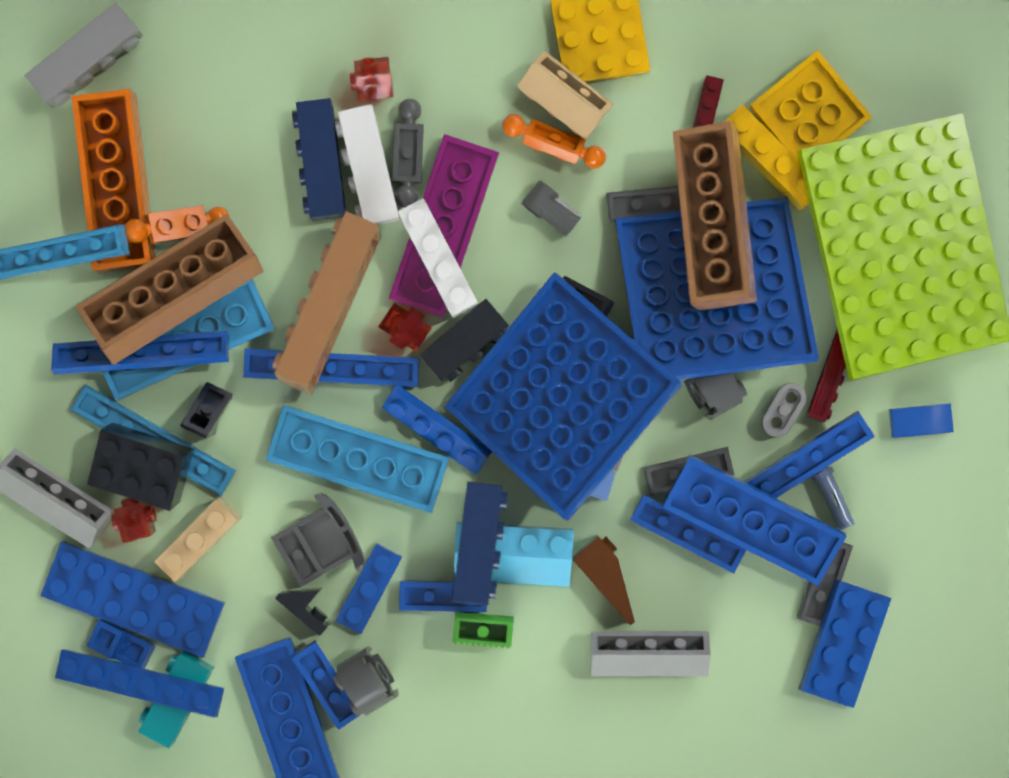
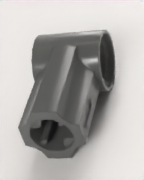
M539 180L521 204L536 217L545 219L563 235L567 236L582 216L559 199V195L552 188Z

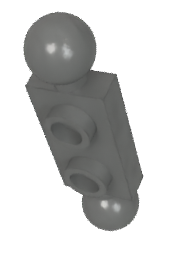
M411 98L403 100L399 105L398 112L404 123H395L392 182L401 183V187L395 193V201L402 208L417 202L418 194L415 188H413V183L422 184L424 124H415V120L420 117L422 110L419 102Z

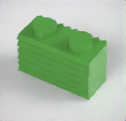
M455 612L453 642L455 644L457 642L460 644L465 642L466 645L471 643L478 646L483 644L484 647L488 644L490 647L494 645L496 648L500 645L501 648L506 646L509 649L512 644L514 616Z

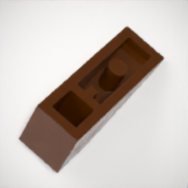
M596 535L572 556V560L631 626L635 620L619 560L614 554L617 548L607 536L601 539Z

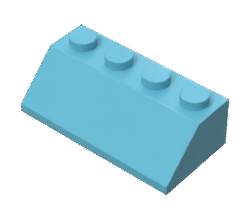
M457 522L456 524L454 580L456 576L462 522ZM504 525L502 540L496 539L495 551L501 552L499 569L492 570L491 581H497V583L569 587L573 554V528Z

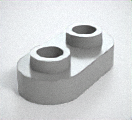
M788 383L779 388L761 419V426L766 434L772 437H781L789 432L807 400L803 387L796 383ZM789 392L795 395L793 403L786 401L785 397ZM774 417L780 419L781 423L778 428L771 426V420Z

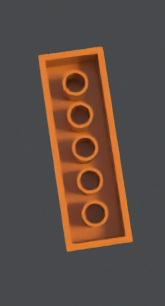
M131 89L71 96L87 230L91 231L115 225H125L133 219L141 220L145 224V215L151 213L137 95ZM149 235L139 243L128 241L129 255L91 262L92 271L106 273L137 269L156 257L155 244L150 243Z

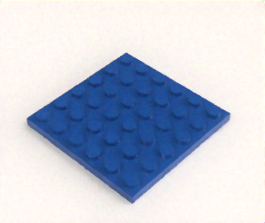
M788 196L746 202L757 302L698 311L690 303L681 210L615 219L633 339L679 380L818 362L819 355Z
M554 272L445 407L560 517L569 521L682 386L683 382L564 278Z

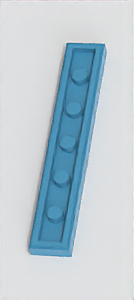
M115 225L0 249V280L129 255L125 225Z
M84 385L70 409L101 428L106 427L110 423H116L194 448L187 477L220 496H223L237 471L88 385Z

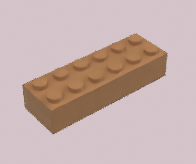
M731 121L673 131L690 303L698 311L757 302L738 130Z
M347 211L343 218L338 217L334 224L332 234L335 236L331 245L326 244L322 251L320 260L323 263L320 271H314L308 285L311 288L307 299L302 298L296 312L299 315L298 321L295 326L290 325L284 340L288 342L283 353L278 352L273 363V368L276 369L274 374L279 382L309 395H312L381 238L378 224Z
M225 214L77 305L76 309L103 352L114 365L264 271L253 250L228 214Z

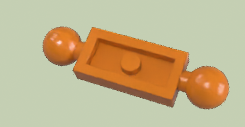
M516 114L508 115L503 120L502 129L507 136H524L522 144L530 146L534 150L558 157L560 160L577 164L578 159L582 158L585 165L592 169L602 167L606 161V153L601 147H583L586 140L534 119L531 120L530 125H526L523 118Z
M204 205L148 213L145 215V224L138 219L128 221L125 224V233L127 240L132 243L143 241L147 235H149L151 244L186 239L225 214L229 216V213L222 207H214L205 214Z

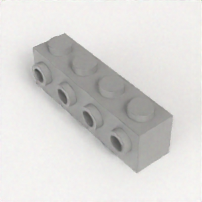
M115 2L24 76L47 104L52 107L56 105L61 106L71 98V93L74 90L90 84L94 80L93 75L99 70H106L114 65L117 61L116 57L123 51L129 52L134 49L140 42L138 39L143 35Z
M14 448L0 463V492L87 548L90 549L106 530L113 510Z
M591 631V676H708L711 656L708 631Z

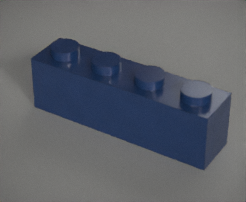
M331 98L296 102L297 111H292L294 129L299 128L300 139L295 140L297 156L303 158L304 168H299L301 186L306 185L307 197H302L304 214H309L312 221L342 218L346 212L337 131L334 122L333 102Z
M467 482L453 601L488 606L489 598L495 599L497 581H491L492 570L499 569L501 552L495 551L496 539L502 540L504 522H499L500 510H506L508 497L507 492H502L503 485Z

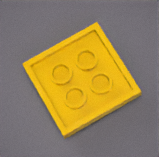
M550 0L560 63L584 82L591 83L650 73L639 0Z
M818 50L749 106L764 126L798 160V150L845 140L872 118L871 114Z

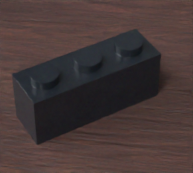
M484 299L424 350L420 357L442 382L448 379L451 383L464 372L460 367L469 360L473 364L486 353L483 348L491 341L495 345L506 332L505 329L509 325L490 302Z

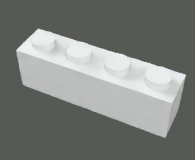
M372 104L339 111L340 120L334 122L338 138L344 137L346 148L341 149L345 166L351 165L353 176L348 177L351 193H357L360 204L355 205L357 216L378 225L399 221L400 216L397 212L398 208Z
M424 198L397 211L452 318L476 307L478 302Z

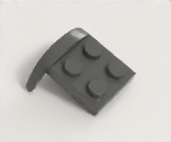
M318 493L314 496L315 500L323 508L271 537L300 588L351 558L353 559L356 571L364 568L363 551L353 529L336 503L324 493Z

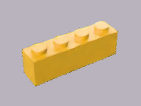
M742 104L725 121H731L738 130L741 154L784 197L788 196L789 202L800 211L809 201L799 160Z

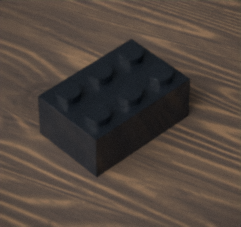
M110 423L100 430L87 485L171 511L181 501L194 448L116 423Z

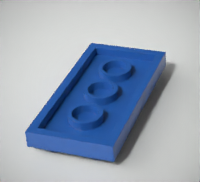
M836 579L798 689L802 692L854 708L892 598Z

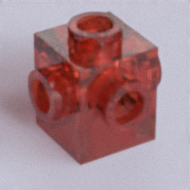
M368 57L354 61L355 73H349L351 90H357L359 101H377L383 98L394 97L389 57Z
M393 303L378 326L391 335L388 340L402 350L407 346L415 352L432 329V327L423 322L425 318L423 314L412 307L407 311L396 303Z
M125 498L120 500L121 505L113 509V527L115 531L120 532L122 543L150 537L156 532L154 522L157 521L154 506L131 498Z

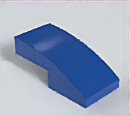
M951 403L889 409L892 438L954 432Z
M101 619L98 620L86 645L109 659H116L122 663L141 668L146 667L156 647L153 643Z

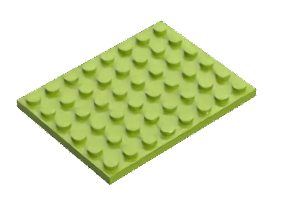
M963 113L797 151L849 380L1009 341V317Z

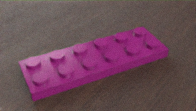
M444 134L423 198L461 269L499 152ZM409 237L389 299L444 318L447 307L411 237Z

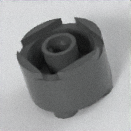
M732 373L684 380L685 386L698 409L700 410L704 407L709 412L704 415L708 420H713L741 404L742 398L747 395L740 380L736 381Z
M369 646L338 664L337 674L333 676L336 686L341 691L345 690L350 698L349 706L357 716L362 713L369 715L399 695L398 688L394 691L392 690L390 684L395 680L387 665L378 653L374 656L369 653L372 650Z

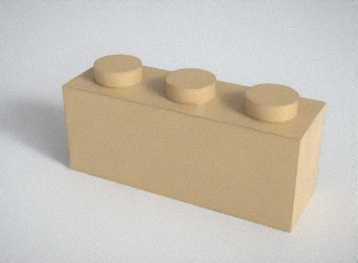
M546 51L531 64L517 86L528 98L535 100L551 116L558 118L574 134L581 136L585 140L596 130L614 105Z
M222 498L216 499L154 562L174 582L181 580L242 517Z

